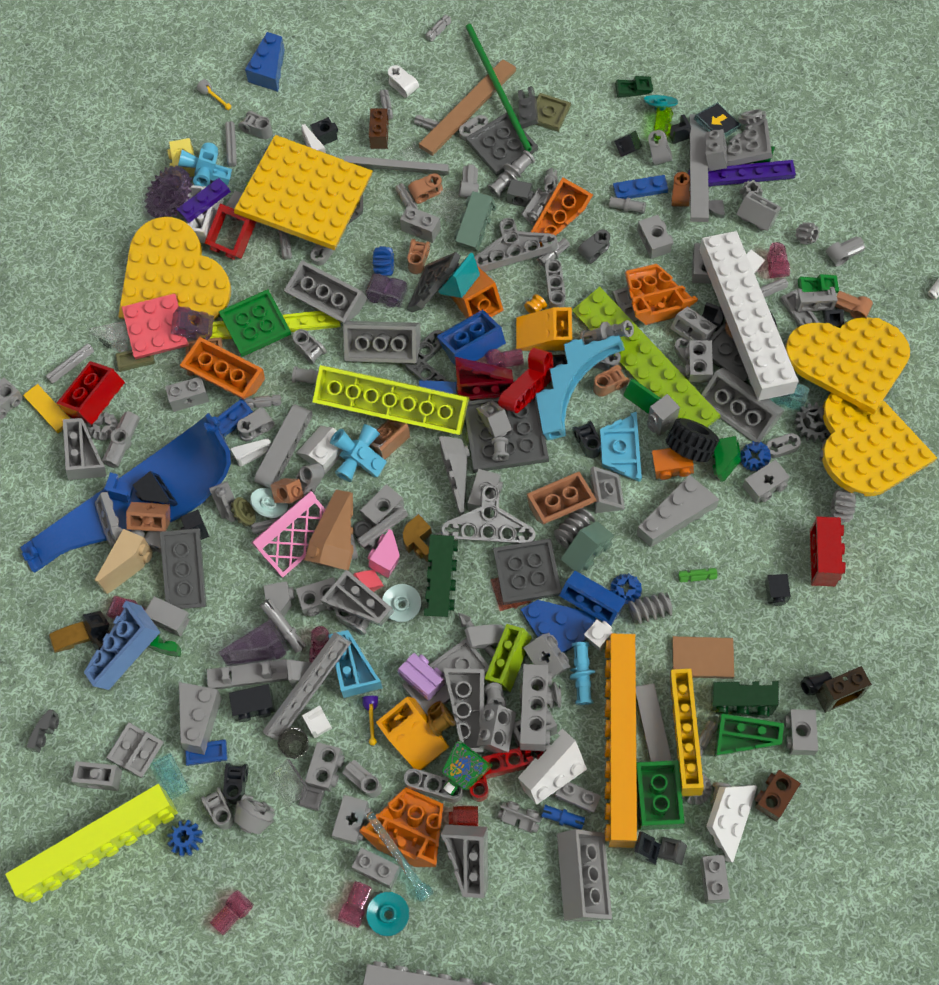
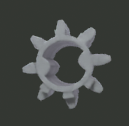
M755 180L744 182V186L740 190V194L743 197L742 200L750 191L762 196L761 184L754 182Z
M803 222L796 229L795 237H797L801 244H812L819 238L820 231L815 226V223Z

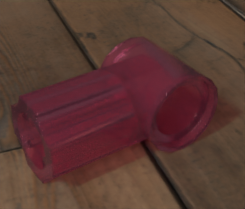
M492 349L485 354L487 364L506 368L524 364L522 349L504 352Z
M354 882L348 900L343 904L339 913V922L357 929L360 927L365 914L364 908L372 887L361 882Z
M237 890L227 899L224 908L210 923L224 936L239 919L244 918L251 911L254 904L241 891Z

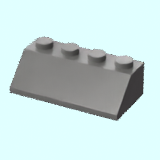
M303 260L284 289V292L344 324L359 314L367 300L362 291Z
M348 321L343 325L345 361L417 363L421 342L420 323Z
M721 368L714 373L701 394L721 415V419L754 442L762 441L784 412L783 408L770 399L758 401L753 388L725 368Z
M578 829L557 833L564 921L580 922L612 919L604 833Z

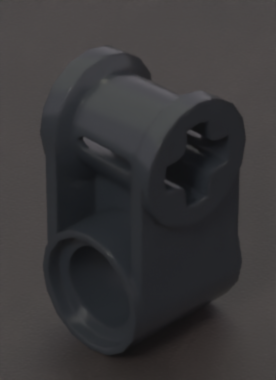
M587 421V424L579 427H572L573 434L585 456L591 459L598 457L601 450V441L592 421Z
M226 763L223 794L230 804L236 805L237 801H240L243 795H245L249 771L248 764L237 766ZM233 789L239 790L236 796L229 797Z

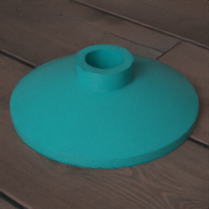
M649 95L644 97V102L655 107L656 111H665V108L678 104V100L670 96Z
M383 892L376 895L370 901L367 908L368 924L374 932L382 936H393L400 933L406 927L409 920V907L406 901L394 892ZM387 911H391L393 914L390 919L385 918Z

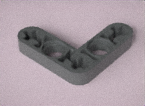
M441 330L433 331L420 343L419 358L416 365L405 363L407 371L418 380L433 381L435 377V381H447L445 377L427 363L443 348L438 340L435 342V337L443 333ZM423 348H429L431 350L430 353L426 355L422 354L420 351ZM423 371H429L431 375L427 378H424L421 376V373Z

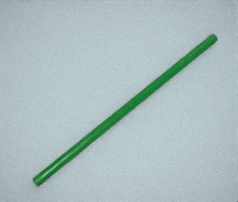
M467 24L465 28L524 149L530 152L532 147L472 25Z

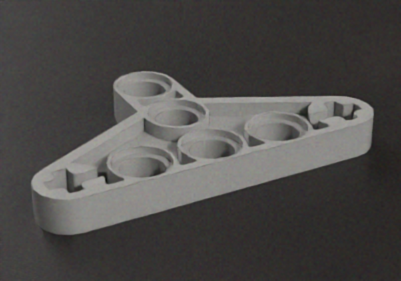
M505 218L500 222L502 236L476 255L475 260L477 266L486 272L553 252L558 248V240L554 234L517 231L515 221L512 218ZM506 225H513L510 229H504ZM509 238H516L514 242H507ZM530 246H537L535 250H528ZM513 251H520L516 256L511 255ZM502 256L501 260H494L495 257Z
M492 484L486 485L481 489L479 508L444 522L440 528L442 535H448L445 528L449 524H451V528H459L457 524H461L459 532H451L450 534L455 535V539L526 543L533 541L535 538V531L531 526L499 508V489ZM487 488H492L495 491V496L492 499L485 496ZM490 507L493 509L494 515L492 518L485 517V508ZM467 525L472 526L474 529V533L470 537L464 534V528ZM487 526L493 530V535L490 538L483 535V529ZM504 528H509L512 531V536L509 539H505L502 536ZM515 528H519L517 532L520 533L525 532V529H527L530 537H527L525 540L524 536H517V540H515L517 534Z

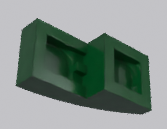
M635 76L633 80L617 79L615 82L618 98L641 96L653 92L650 76Z

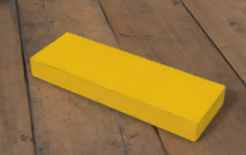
M38 384L23 395L57 433L63 430V419L70 418Z

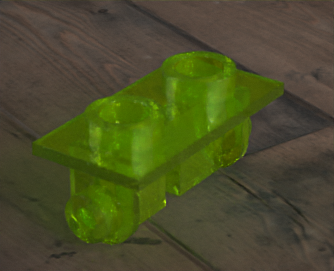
M668 107L663 111L656 108L653 131H663L667 139L671 134V123L669 122L672 121V108ZM656 134V137L654 138L659 140L661 139V136H657Z

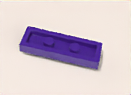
M218 178L178 207L177 210L190 223L231 191Z

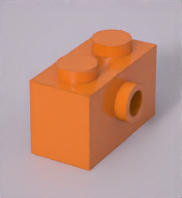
M671 448L652 451L656 479L667 480L673 476L686 477L694 473L693 460L679 455Z

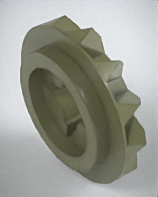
M241 497L234 499L231 503V512L234 513L238 523H242L244 527L254 524L256 514L251 504Z

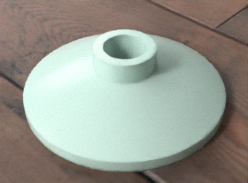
M270 488L257 489L250 497L251 506L262 516L278 518L287 511L288 503H275Z
M397 584L390 587L382 598L383 601L393 608L394 612L389 618L396 622H406L413 619L421 608V597L418 591L407 584ZM402 602L406 604L404 608H400L398 605Z

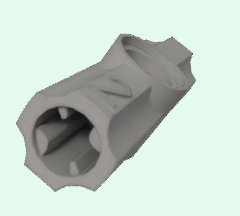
M129 411L123 413L117 429L111 433V442L102 459L104 464L112 468L119 467L125 451L131 446V438L139 423V416Z

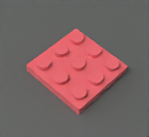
M175 293L122 307L135 360L189 346Z

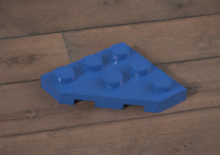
M536 600L521 609L522 615L536 637L538 638L543 634L550 633V635L556 638L557 646L563 653L572 649V643L586 641L584 634L596 621L594 616L585 611L541 600Z

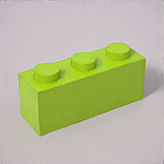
M506 624L484 678L489 684L499 683L503 690L511 692L526 654L524 647L532 639V636L524 628Z

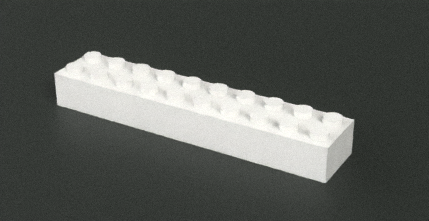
M737 231L702 238L699 250L757 400L793 394L798 384V378Z

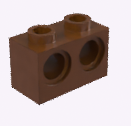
M370 108V148L388 149V109Z
M778 770L776 774H770L765 782L768 785L765 792L761 790L755 799L758 802L755 809L776 822L782 816L801 784L781 770ZM776 782H783L786 790H779ZM766 799H772L776 804L775 808L768 807Z

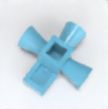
M204 143L202 145L199 158L182 149L178 167L196 168L193 178L195 186L207 187L210 184V180L215 181L218 178L228 185L232 169L216 164L218 148L213 143Z
M364 424L358 440H351L343 429L335 432L330 440V444L342 449L339 456L345 460L335 471L338 477L351 482L357 466H361L373 477L379 476L387 461L369 447L380 435L375 428Z

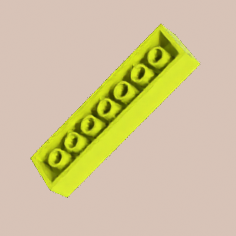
M320 365L312 402L460 435L462 434L469 397Z
M157 784L5 875L16 897L27 902H36L43 897L42 894L60 888L65 880L77 878L81 875L80 871L87 867L90 869L100 863L99 860L106 856L111 857L119 852L118 849L122 846L132 845L138 840L139 836L154 832L159 824L169 823L175 818L174 815L178 814V811L167 791Z

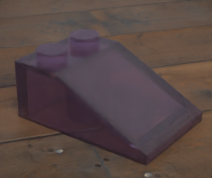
M270 619L219 651V654L227 666L272 661L275 658L280 659L285 656L286 651L289 649L282 635Z

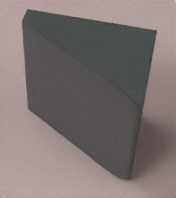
M663 837L658 858L682 865L687 845L681 840Z

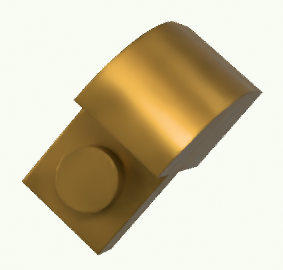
M419 514L406 524L403 530V541L408 553L413 550L419 559L424 558L428 562L429 547L423 541L432 534V530Z

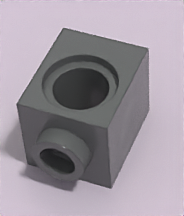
M511 179L507 191V203L526 207L534 195L532 184Z

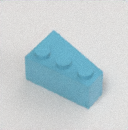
M348 630L337 632L351 642L335 665L343 698L382 689L380 679L373 671Z

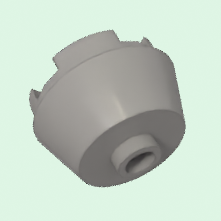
M243 795L242 799L237 801L234 821L247 833L261 834L274 822L273 817L276 813L267 803L252 800L253 796Z

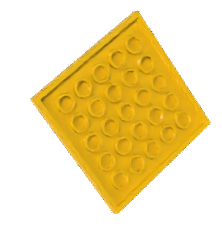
M275 135L234 208V213L335 250L373 171Z

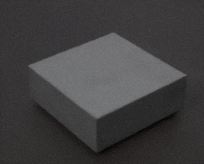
M304 785L298 805L319 811L325 791Z

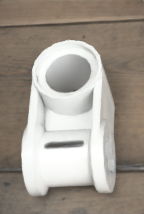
M394 65L388 69L390 86L397 90L404 98H407L419 88L418 81L400 66Z

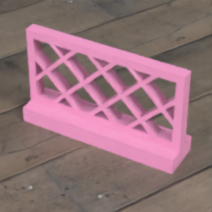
M310 491L255 538L251 544L283 578L306 556V546H308L307 532L314 533L315 531L308 530V519H319L320 521L322 513L324 514L326 509L316 499L313 492ZM313 504L319 508V517L308 516L309 508ZM297 518H305V530L294 529V521ZM282 531H291L290 542H279ZM294 531L304 532V543H293ZM277 536V541H272ZM268 543L276 544V555H268L263 548ZM279 544L290 545L289 556H278ZM293 545L304 546L303 554L300 557L292 556ZM278 558H289V567L284 571L278 567Z

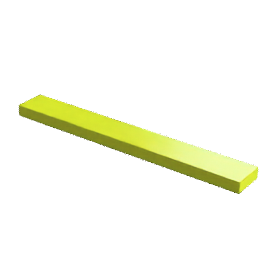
M321 311L282 315L291 332L299 329L309 331L341 327L340 321ZM223 321L195 325L196 340L199 337L203 339L222 337V340L232 339Z

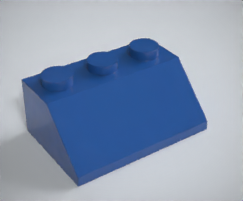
M484 310L479 311L437 336L438 341L455 366V357L477 361L506 344L501 326Z

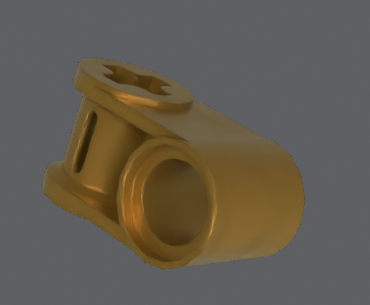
M436 701L428 708V724L436 736L439 737L442 731L456 724L453 714L442 701Z

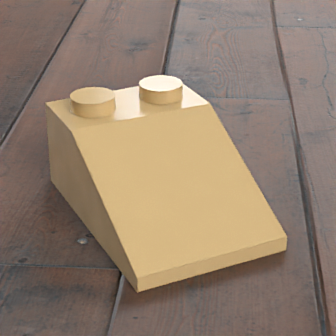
M125 529L122 530L95 578V581L104 593L109 594L144 568L146 563L150 562L152 549L145 538Z

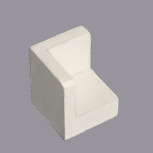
M321 706L302 715L314 739L332 729Z

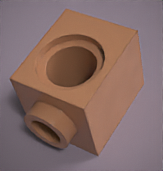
M283 478L270 485L275 503L291 504L304 497L300 479Z

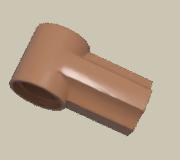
M839 291L836 296L838 301L835 307L849 312L854 319L867 318L873 305L872 300L864 296L857 298L842 291Z

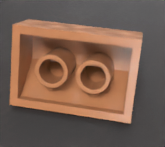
M576 472L527 494L529 508L536 520L542 524H546L596 502L595 496L580 472Z

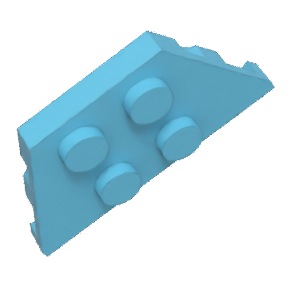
M633 412L631 416L623 420L619 419L612 425H607L600 429L602 467L640 482L642 476L637 412Z

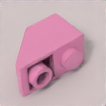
M390 529L386 535L382 534L377 542L379 546L376 550L372 549L367 558L369 559L368 567L387 578L395 569L400 557L393 531Z

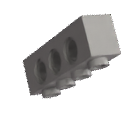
M523 665L520 750L545 751L546 744H550V731H546V724H551V712L547 711V704H551L552 692H548V685H552V672H548V665ZM534 685H540L542 686V689L536 691L533 690L532 687ZM538 704L542 708L540 710H533L531 707ZM533 724L541 726L539 730H532L530 727Z

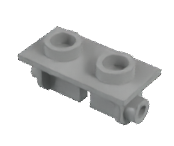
M538 188L521 214L532 226L535 225L551 198L552 193H548L549 190L543 192Z
M226 481L209 488L222 519L226 518L230 522L235 521V515L231 512V503L235 498L228 482Z
M571 782L558 789L555 794L560 801L563 800L572 805L574 804L576 807L588 811L587 813L595 812L601 798L600 795Z
M513 801L503 802L501 808L504 810L500 809L498 814L501 821L515 826L517 819L521 821L518 828L530 833H537L539 824H536V822L540 823L542 820L539 812L533 809L524 810L519 808L520 805Z

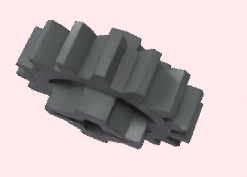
M815 402L814 406L807 403L806 408L802 406L800 412L797 411L794 424L797 425L795 430L801 431L799 436L805 435L806 441L811 438L813 443H816L817 439L823 442L825 437L828 439L831 435L823 420V405L819 407L817 402Z

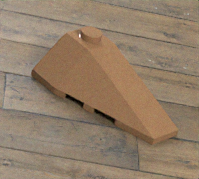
M335 490L309 541L305 561L349 571L353 556V545H351V535L353 534V528L351 527V517L353 516L352 492Z

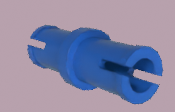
M545 804L543 810L549 811L551 814L542 812V818L559 822L561 826L565 824L582 830L583 825L576 823L575 820L584 823L585 817L569 813L564 808L560 810Z

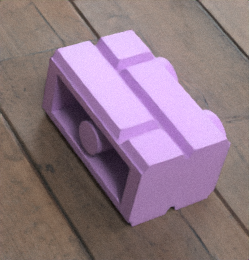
M413 653L400 666L398 674L429 701L445 684L444 674L436 667L432 669L428 665L429 661L423 655L417 656Z

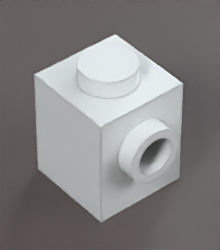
M596 620L586 631L584 637L601 652L606 646V640H610V635L613 633L611 631L612 627L605 621L601 623L599 620Z

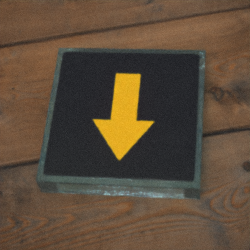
M718 102L694 117V120L707 132L723 129L725 137L741 127V124Z

